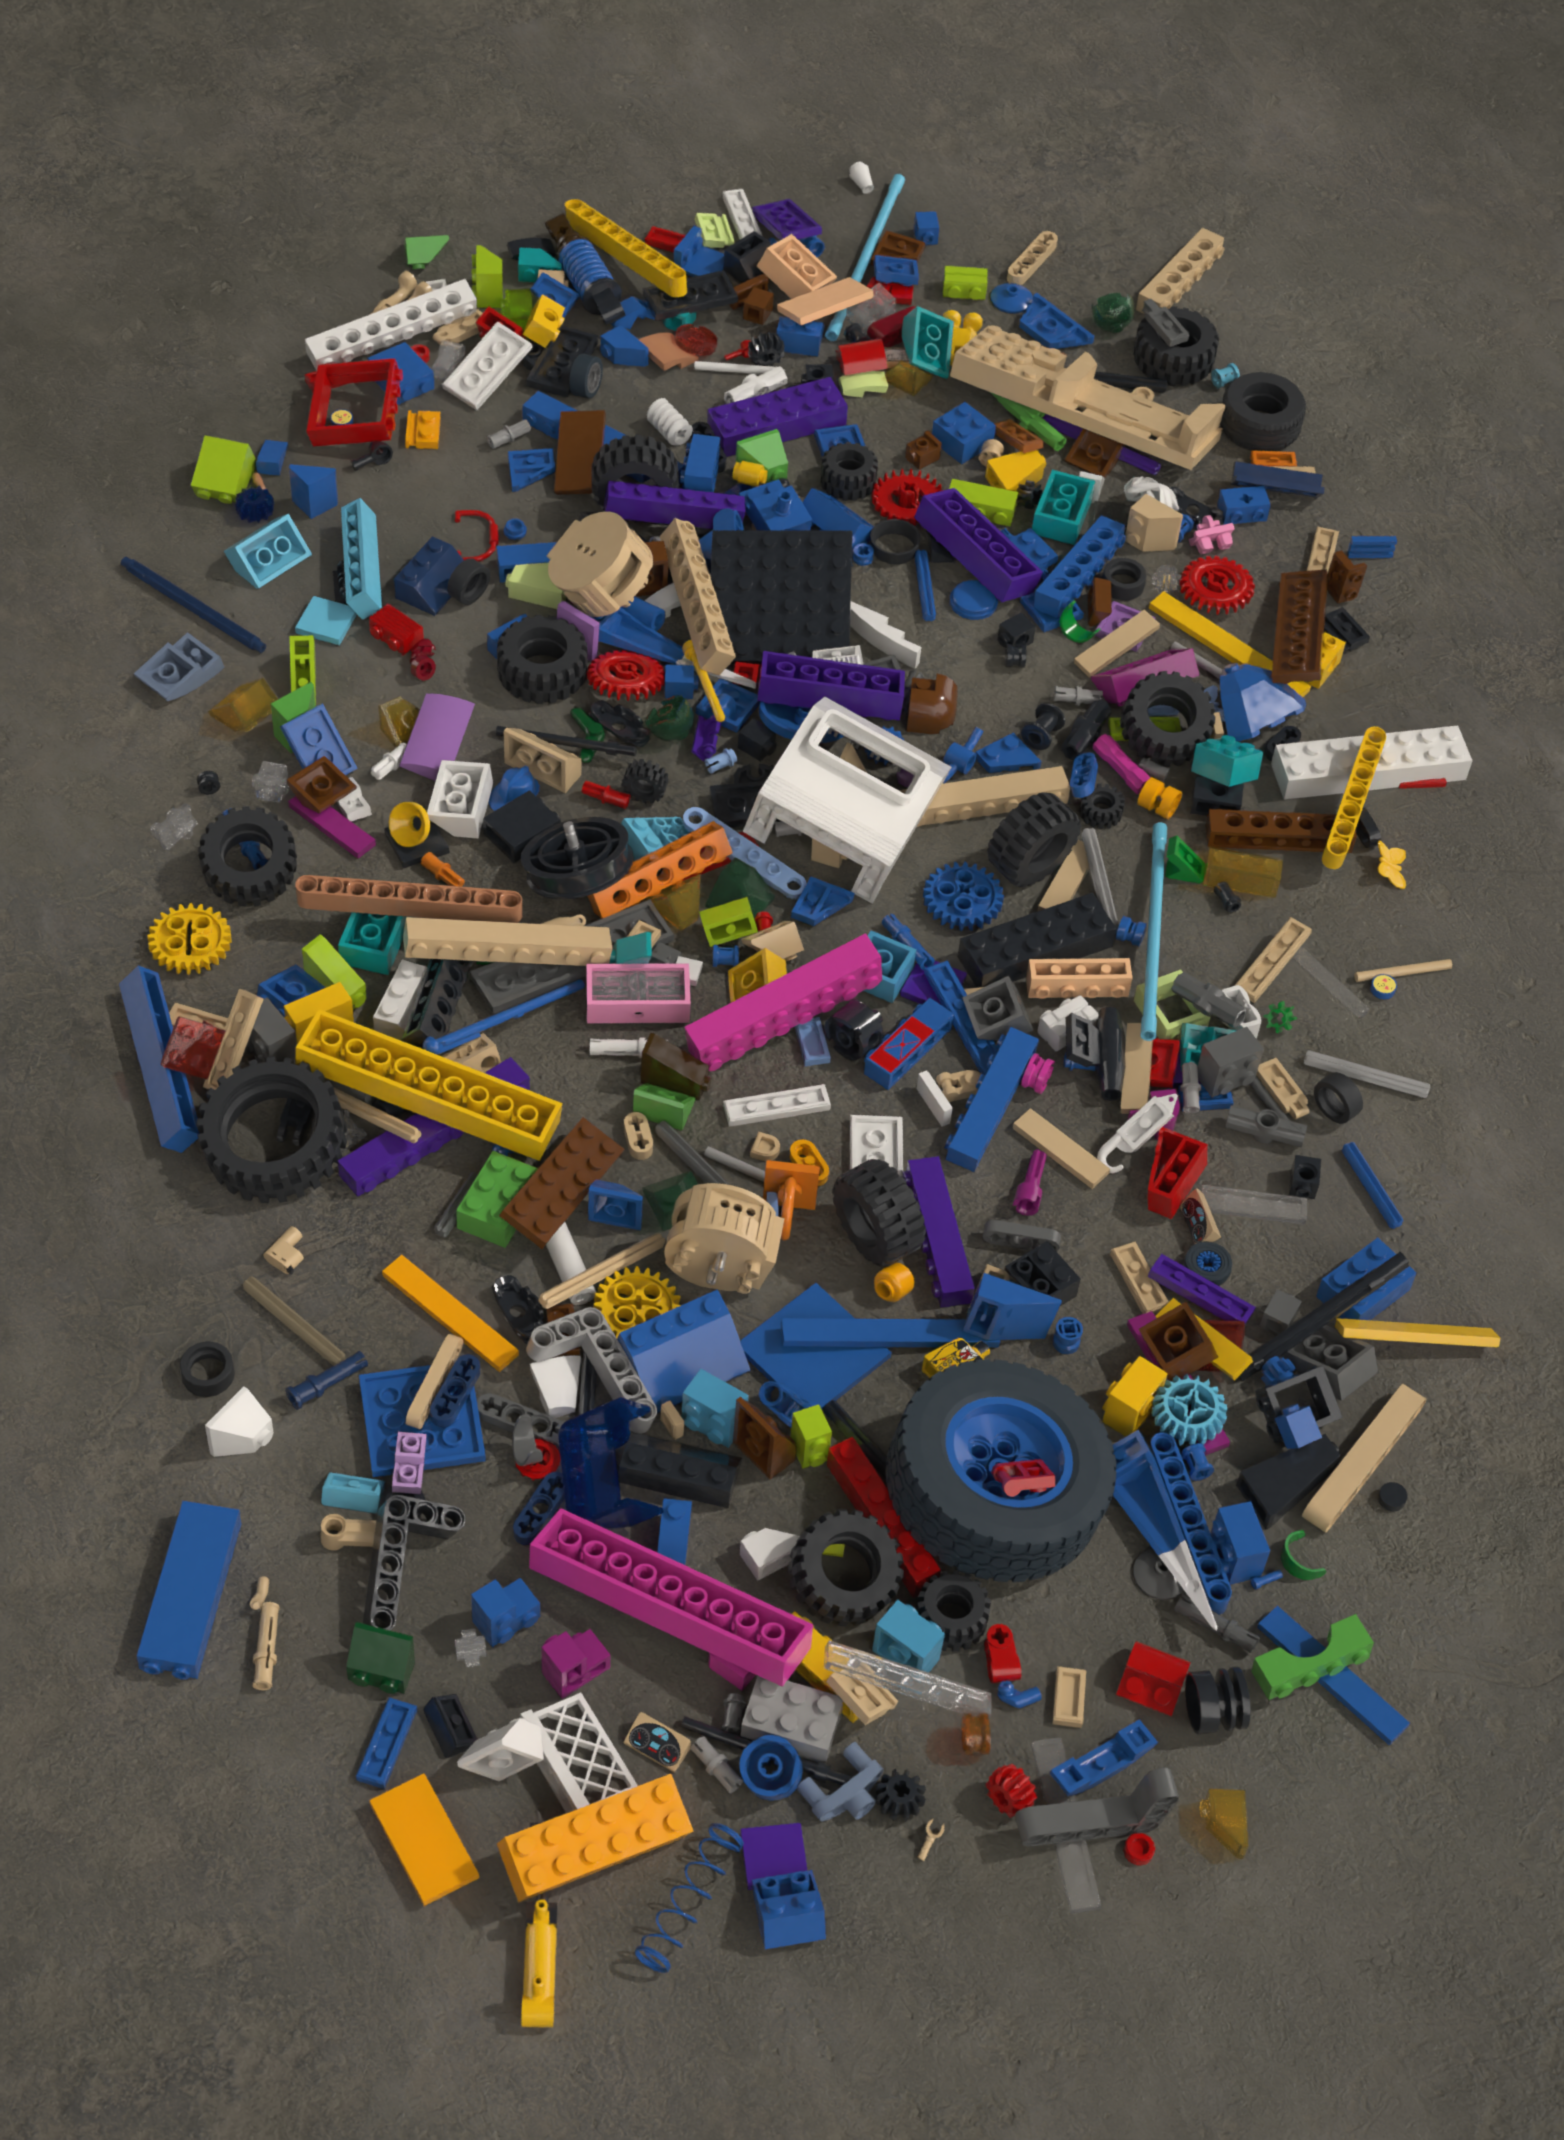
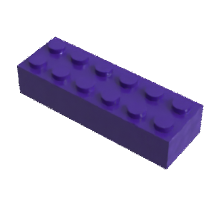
M831 377L707 409V424L710 425L715 436L720 437V446L726 457L736 455L738 441L775 429L779 431L782 442L812 435L814 430L845 426L847 425L848 405Z
M951 488L922 497L914 518L953 557L959 560L982 585L987 587L998 600L1005 602L1034 592L1043 571L958 490Z
M763 651L757 701L812 709L817 702L826 697L862 717L872 716L884 720H900L904 699L905 671Z

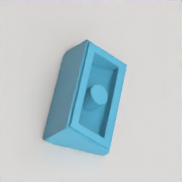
M329 1473L322 1488L321 1503L325 1506L377 1513L385 1482Z

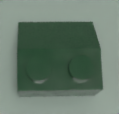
M356 1622L346 1665L348 1680L362 1687L368 1685L378 1687L389 1694H395L396 1692L405 1694L415 1665L413 1636Z

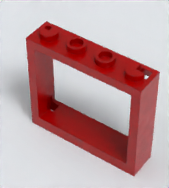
M395 358L318 365L307 425V434L313 447L391 440L392 431L395 430L394 416L398 413L397 397H400L401 393L399 384L403 380V371L399 369ZM387 380L381 422L325 426L332 385Z

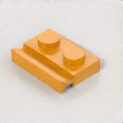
M408 411L406 448L416 446V448L438 449L440 412L418 411V413H411V411Z

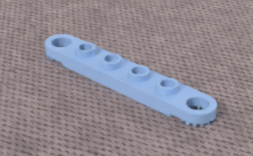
M692 807L685 811L683 825L689 832H693L712 821L718 823L724 828L733 852L727 856L730 860L773 889L780 891L787 898H795L796 900L800 897L806 886V880L799 873L702 808ZM694 815L697 817L698 815L702 821L698 824H693L689 821V817H694ZM794 881V883H799L800 889L791 890L787 885Z

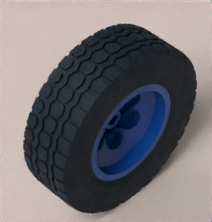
M990 1359L976 1360L974 1363L973 1361L962 1362L958 1366L955 1364L945 1368L943 1371H939L914 1393L903 1412L889 1446L886 1461V1484H888L887 1489L890 1500H892V1506L897 1516L900 1515V1521L907 1531H911V1536L919 1545L923 1544L924 1549L934 1557L938 1556L941 1562L950 1567L955 1566L957 1567L956 1570L963 1573L975 1574V1577L986 1580L993 1578V1581L1007 1582L1008 1580L1012 1582H1025L1028 1578L1030 1581L1043 1578L1045 1575L1048 1576L1063 1569L1086 1548L1107 1511L1114 1493L1117 1472L1115 1455H1113L1114 1449L1111 1439H1108L1109 1434L1104 1425L1100 1424V1418L1093 1409H1089V1404L1081 1396L1075 1395L1076 1392L1066 1384L1062 1385L1060 1380L1049 1374L1047 1376L1043 1374V1371L1036 1368H1027L1026 1365L1016 1362L1011 1364L1005 1360L995 1359L991 1362ZM1041 1459L1055 1475V1487H1048L1043 1492H1032L1029 1489L1021 1490L1018 1495L1012 1497L1004 1492L1002 1483L994 1479L991 1471L993 1466L998 1463Z

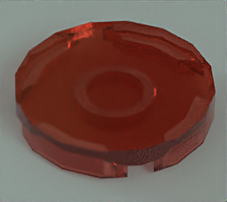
M685 324L677 328L674 339L682 350L698 356H707L715 352L718 339L711 330L703 326H699V328L693 327L694 324Z

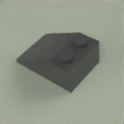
M1327 1325L1282 1355L1283 1358H1288L1299 1372L1311 1367L1323 1366L1335 1398L1341 1401L1378 1373L1374 1346L1359 1339L1343 1338L1338 1330Z

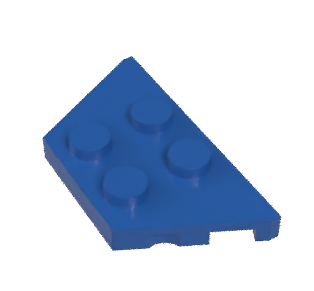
M1038 293L1034 294L1033 301L1028 305L1026 313L1023 314L1020 320L1019 328L1046 348L1059 349L1092 344L1094 341V335Z

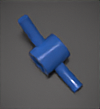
M975 727L964 746L954 742L948 748L943 762L952 768L943 784L956 771L967 774L971 770L977 756L972 750L984 731Z

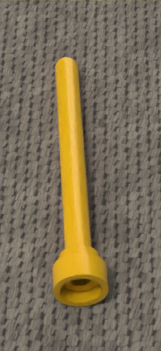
M688 640L682 646L683 653L686 659L693 662L716 720L723 722L725 715L707 671L700 669L692 640Z

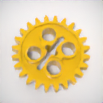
M192 903L186 909H184L182 904H179V910L177 911L170 907L169 915L161 912V920L154 919V926L149 927L150 934L147 935L149 952H152L153 960L158 959L159 966L166 964L167 971L175 967L177 974L182 969L186 970L187 975H190L192 969H195L198 974L201 973L202 967H205L208 971L211 970L210 964L219 965V958H226L225 951H230V943H232L230 925H227V919L221 918V912L213 914L212 907L203 910V904H200L197 909L193 908ZM192 922L191 955H188V924Z
M636 1266L634 1273H630L627 1267L624 1268L623 1275L618 1271H614L613 1279L607 1276L605 1277L604 1284H599L598 1293H595L594 1302L596 1303H594L593 1308L600 1310L614 1335L618 1338L620 1332L645 1322L646 1319H652L681 1306L678 1305L681 1297L674 1295L676 1287H667L668 1278L660 1281V1272L651 1276L650 1268H647L643 1274L640 1273L638 1266ZM618 1294H625L628 1298H622ZM645 1295H653L655 1299H650ZM619 1318H626L629 1322H622Z

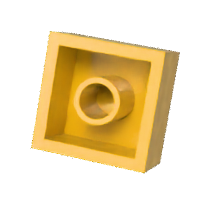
M1141 1356L1133 1364L1129 1362L1121 1374V1380L1118 1383L1114 1381L1106 1392L1108 1399L1102 1408L1105 1411L1102 1422L1125 1437L1137 1431L1151 1414L1157 1389L1164 1387L1168 1373Z

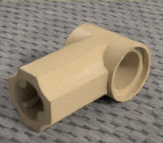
M329 1514L321 1522V1543L328 1550H339L343 1546L373 1547L376 1520L344 1519L341 1515ZM331 1530L339 1531L338 1534H330L328 1532Z

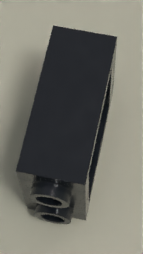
M1323 1366L1311 1367L1255 1390L1257 1406L1264 1413L1267 1421V1432L1274 1439V1442H1284L1275 1421V1417L1282 1415L1275 1392L1306 1380L1320 1418L1315 1419L1318 1428L1343 1418Z

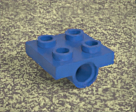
M719 678L713 688L725 715V720L721 726L737 733L760 705V701H757V694ZM707 696L696 707V714L706 719L714 715Z

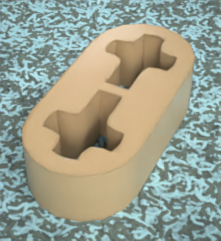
M629 1113L624 1119V1133L629 1152L633 1158L645 1160L653 1153V1139L648 1120L642 1113ZM632 1123H637V1125L639 1126V1131H635L634 1125H632ZM641 1140L642 1146L645 1147V1149H640V1147L637 1146V1142Z

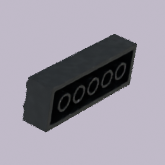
M1092 892L960 938L957 957L977 988L986 987L1007 976L1014 982L1026 978L1029 959H1080L1113 947L1117 928Z

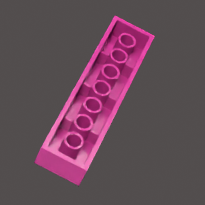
M865 933L685 1026L688 1051L693 1057L709 1065V1071H715L723 1063L742 1057L746 1051L765 1045L769 1039L786 1034L790 1028L809 1022L813 1016L832 1010L835 1005L844 1000H852L865 989L876 987L882 981L881 956Z

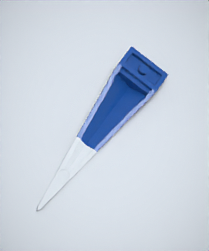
M621 607L612 614L602 617H591L599 622L598 641L675 665H693L692 661L686 659L682 646L645 625ZM727 669L720 676L707 672L708 675L756 689L755 681Z
M1137 1430L1112 1445L1117 1471L1113 1496L1210 1626L1217 1631V1624L1156 1459L1142 1434Z

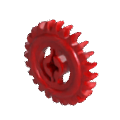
M901 469L900 476H897L895 471L892 470L891 478L888 477L887 473L884 474L883 481L879 477L878 482L873 486L871 496L875 510L880 512L882 517L887 516V520H904L916 526L918 521L914 516L920 504L918 501L919 494L923 497L924 495L944 490H941V484H938L936 487V478L929 482V473L922 479L921 470H919L916 476H913L912 469H910L908 476H905L903 469ZM894 494L898 497V505L892 500Z
M1206 556L1205 559L1200 557L1197 558V561H1191L1189 565L1184 567V571L1181 572L1179 582L1181 593L1185 592V600L1192 597L1191 606L1199 601L1198 610H1201L1202 606L1207 605V613H1209L1212 607H1215L1216 615L1219 614L1221 608H1224L1226 615L1229 613L1230 607L1233 608L1234 613L1237 612L1238 605H1240L1241 609H1244L1245 602L1249 604L1254 595L1255 584L1253 583V577L1249 575L1247 569H1243L1244 566L1242 564L1236 565L1235 560L1228 561L1227 557L1220 559L1219 556L1214 558ZM1204 576L1208 579L1206 587L1201 582ZM1228 578L1232 580L1234 584V587L1231 590L1227 587Z
M617 650L613 651V653L606 652L604 655H599L593 659L588 666L587 679L589 680V685L593 684L594 690L600 686V695L603 694L604 690L608 689V698L611 697L613 692H616L617 700L624 693L627 701H629L631 694H634L638 701L640 692L647 699L649 691L654 696L656 689L658 692L661 690L665 681V672L659 662L655 659L653 660L652 657L636 654L633 651L627 652V650H622V652H619ZM637 669L640 670L643 673V675L637 673ZM610 671L616 673L615 677L610 673Z

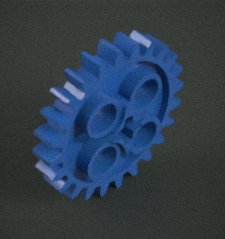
M954 862L953 868L944 864V871L936 868V873H931L929 880L925 881L923 891L924 905L928 906L927 913H933L934 920L941 918V925L947 922L950 923V929H953L955 925H959L960 931H963L964 926H968L970 931H973L974 925L982 929L983 922L990 925L992 918L997 919L998 912H1001L1004 895H1002L1003 887H999V879L993 880L994 873L985 874V867L977 870V864L970 868L967 862L963 863V867H959L958 863Z

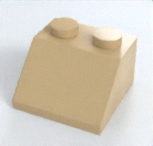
M1145 494L1130 508L1125 542L1142 552L1175 550L1183 515Z

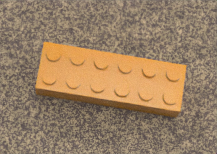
M671 1774L506 1836L497 1843V1847L517 1900L522 1902L683 1839L693 1832V1828Z

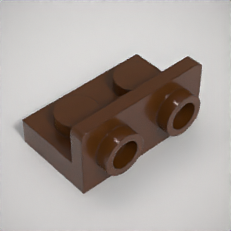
M1342 550L1333 554L1328 570L1327 591L1338 604L1357 598L1367 569L1365 563L1353 565Z

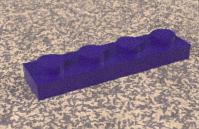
M1163 1254L1157 1259L1147 1276L1240 1330L1244 1328L1256 1308Z

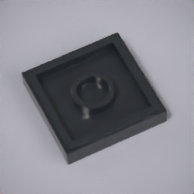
M419 817L413 819V826L416 830L421 828ZM430 821V830L425 841L414 847L401 846L393 839L389 827L384 828L385 835L403 868L421 863L422 857L428 852L433 853L436 857L449 853L448 844L438 826Z

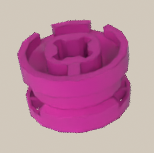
M1035 1053L1027 1065L1021 1086L1024 1088L1030 1086L1036 1093L1042 1094L1054 1068L1051 1065H1054L1055 1061L1051 1059L1044 1060L1042 1057H1039V1054Z

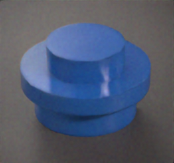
M510 519L504 526V535L512 540L522 539L527 533V528L520 519Z

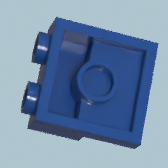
M295 964L260 983L257 996L263 999L267 997L281 1015L285 1017L284 1005L326 987Z

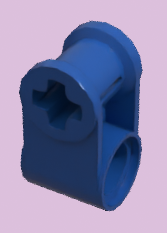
M768 1381L759 1390L760 1401L789 1427L792 1425L794 1412L812 1407L806 1399L796 1394L783 1383ZM777 1388L779 1390V1397L773 1402L771 1393Z

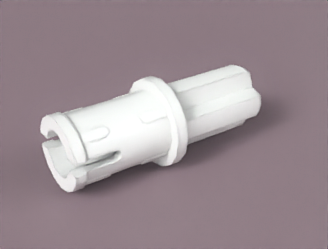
M400 743L392 752L385 753L383 759L372 767L371 775L380 780L391 770H397L407 744Z

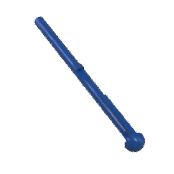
M580 979L440 1038L434 1039L429 1036L424 1040L422 1047L424 1050L438 1055L481 1037L479 1032L503 1023L512 1017L517 1019L523 1016L524 1013L585 988V984Z

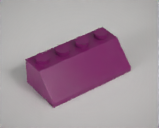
M1193 648L1170 649L1093 675L1091 680L1098 690H1102L1103 697L1108 703H1117L1118 706H1124L1131 689L1135 687V684L1140 679H1145L1149 674L1154 673L1157 676L1159 671H1167V674H1172L1174 671L1180 672L1182 677L1188 675L1194 678L1200 675Z

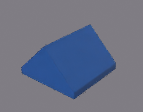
M290 464L292 501L309 518L312 519L338 505L336 468Z

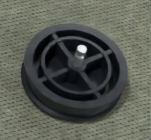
M582 817L553 825L533 837L522 851L521 863L527 872V883L533 892L551 899H575L598 893L617 883L631 869L634 855L628 844V832L621 823L604 817Z

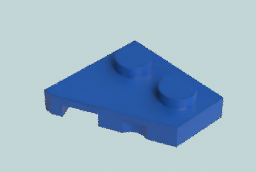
M810 877L791 912V918L815 926L853 902L855 893Z

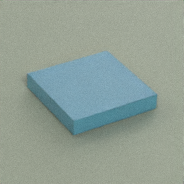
M313 596L297 623L295 632L303 636L313 635L314 639L340 645L357 614L348 605Z

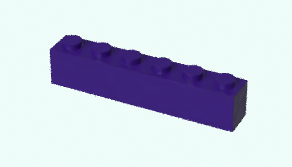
M608 481L604 501L605 512L616 513L623 519L670 524L677 518L690 522L694 527L713 529V518L722 509L736 510L741 517L742 523L745 515L744 496Z
M939 1156L908 1160L907 1170L903 1171V1178L909 1189L911 1188L913 1191V1196L916 1202L919 1203L920 1212L924 1217L925 1222L923 1225L926 1227V1233L924 1235L925 1240L920 1248L922 1253L927 1255L926 1271L933 1278L931 1284L933 1297L938 1298L940 1308L971 1304L975 1288Z

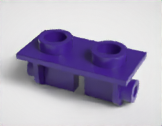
M700 715L696 726L691 752L704 762L705 759L711 758L717 750L718 736L716 734L719 733L722 722H718L714 715L706 720Z

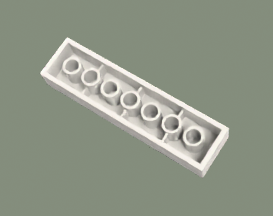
M1449 726L1386 733V741L1369 790L1396 788L1402 782L1446 778V782L1466 780L1472 759L1459 727ZM1364 736L1276 745L1271 766L1283 799L1344 793Z

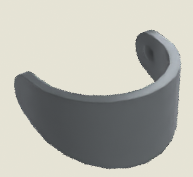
M528 1414L518 1417L513 1430L512 1449L514 1459L519 1466L543 1461L542 1451L536 1447L531 1417Z

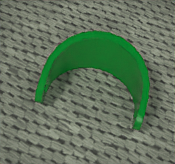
M1074 600L1062 612L1060 627L1069 640L1083 643L1090 640L1101 629L1099 627L1093 632L1087 631L1076 622L1072 611L1076 603Z
M1300 1530L1290 1533L1281 1551V1562L1286 1571L1302 1580H1313L1325 1575V1568H1306L1291 1556L1288 1545L1303 1538L1305 1532Z

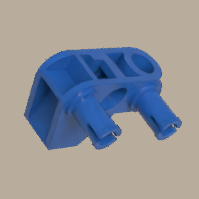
M729 508L720 510L713 518V530H743V523L739 513ZM712 531L699 539L709 573H711Z

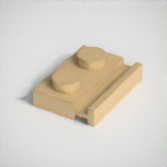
M860 1659L856 1660L854 1664H849L831 1674L827 1680L829 1686L865 1725L881 1717L888 1710H893L898 1703V1700Z

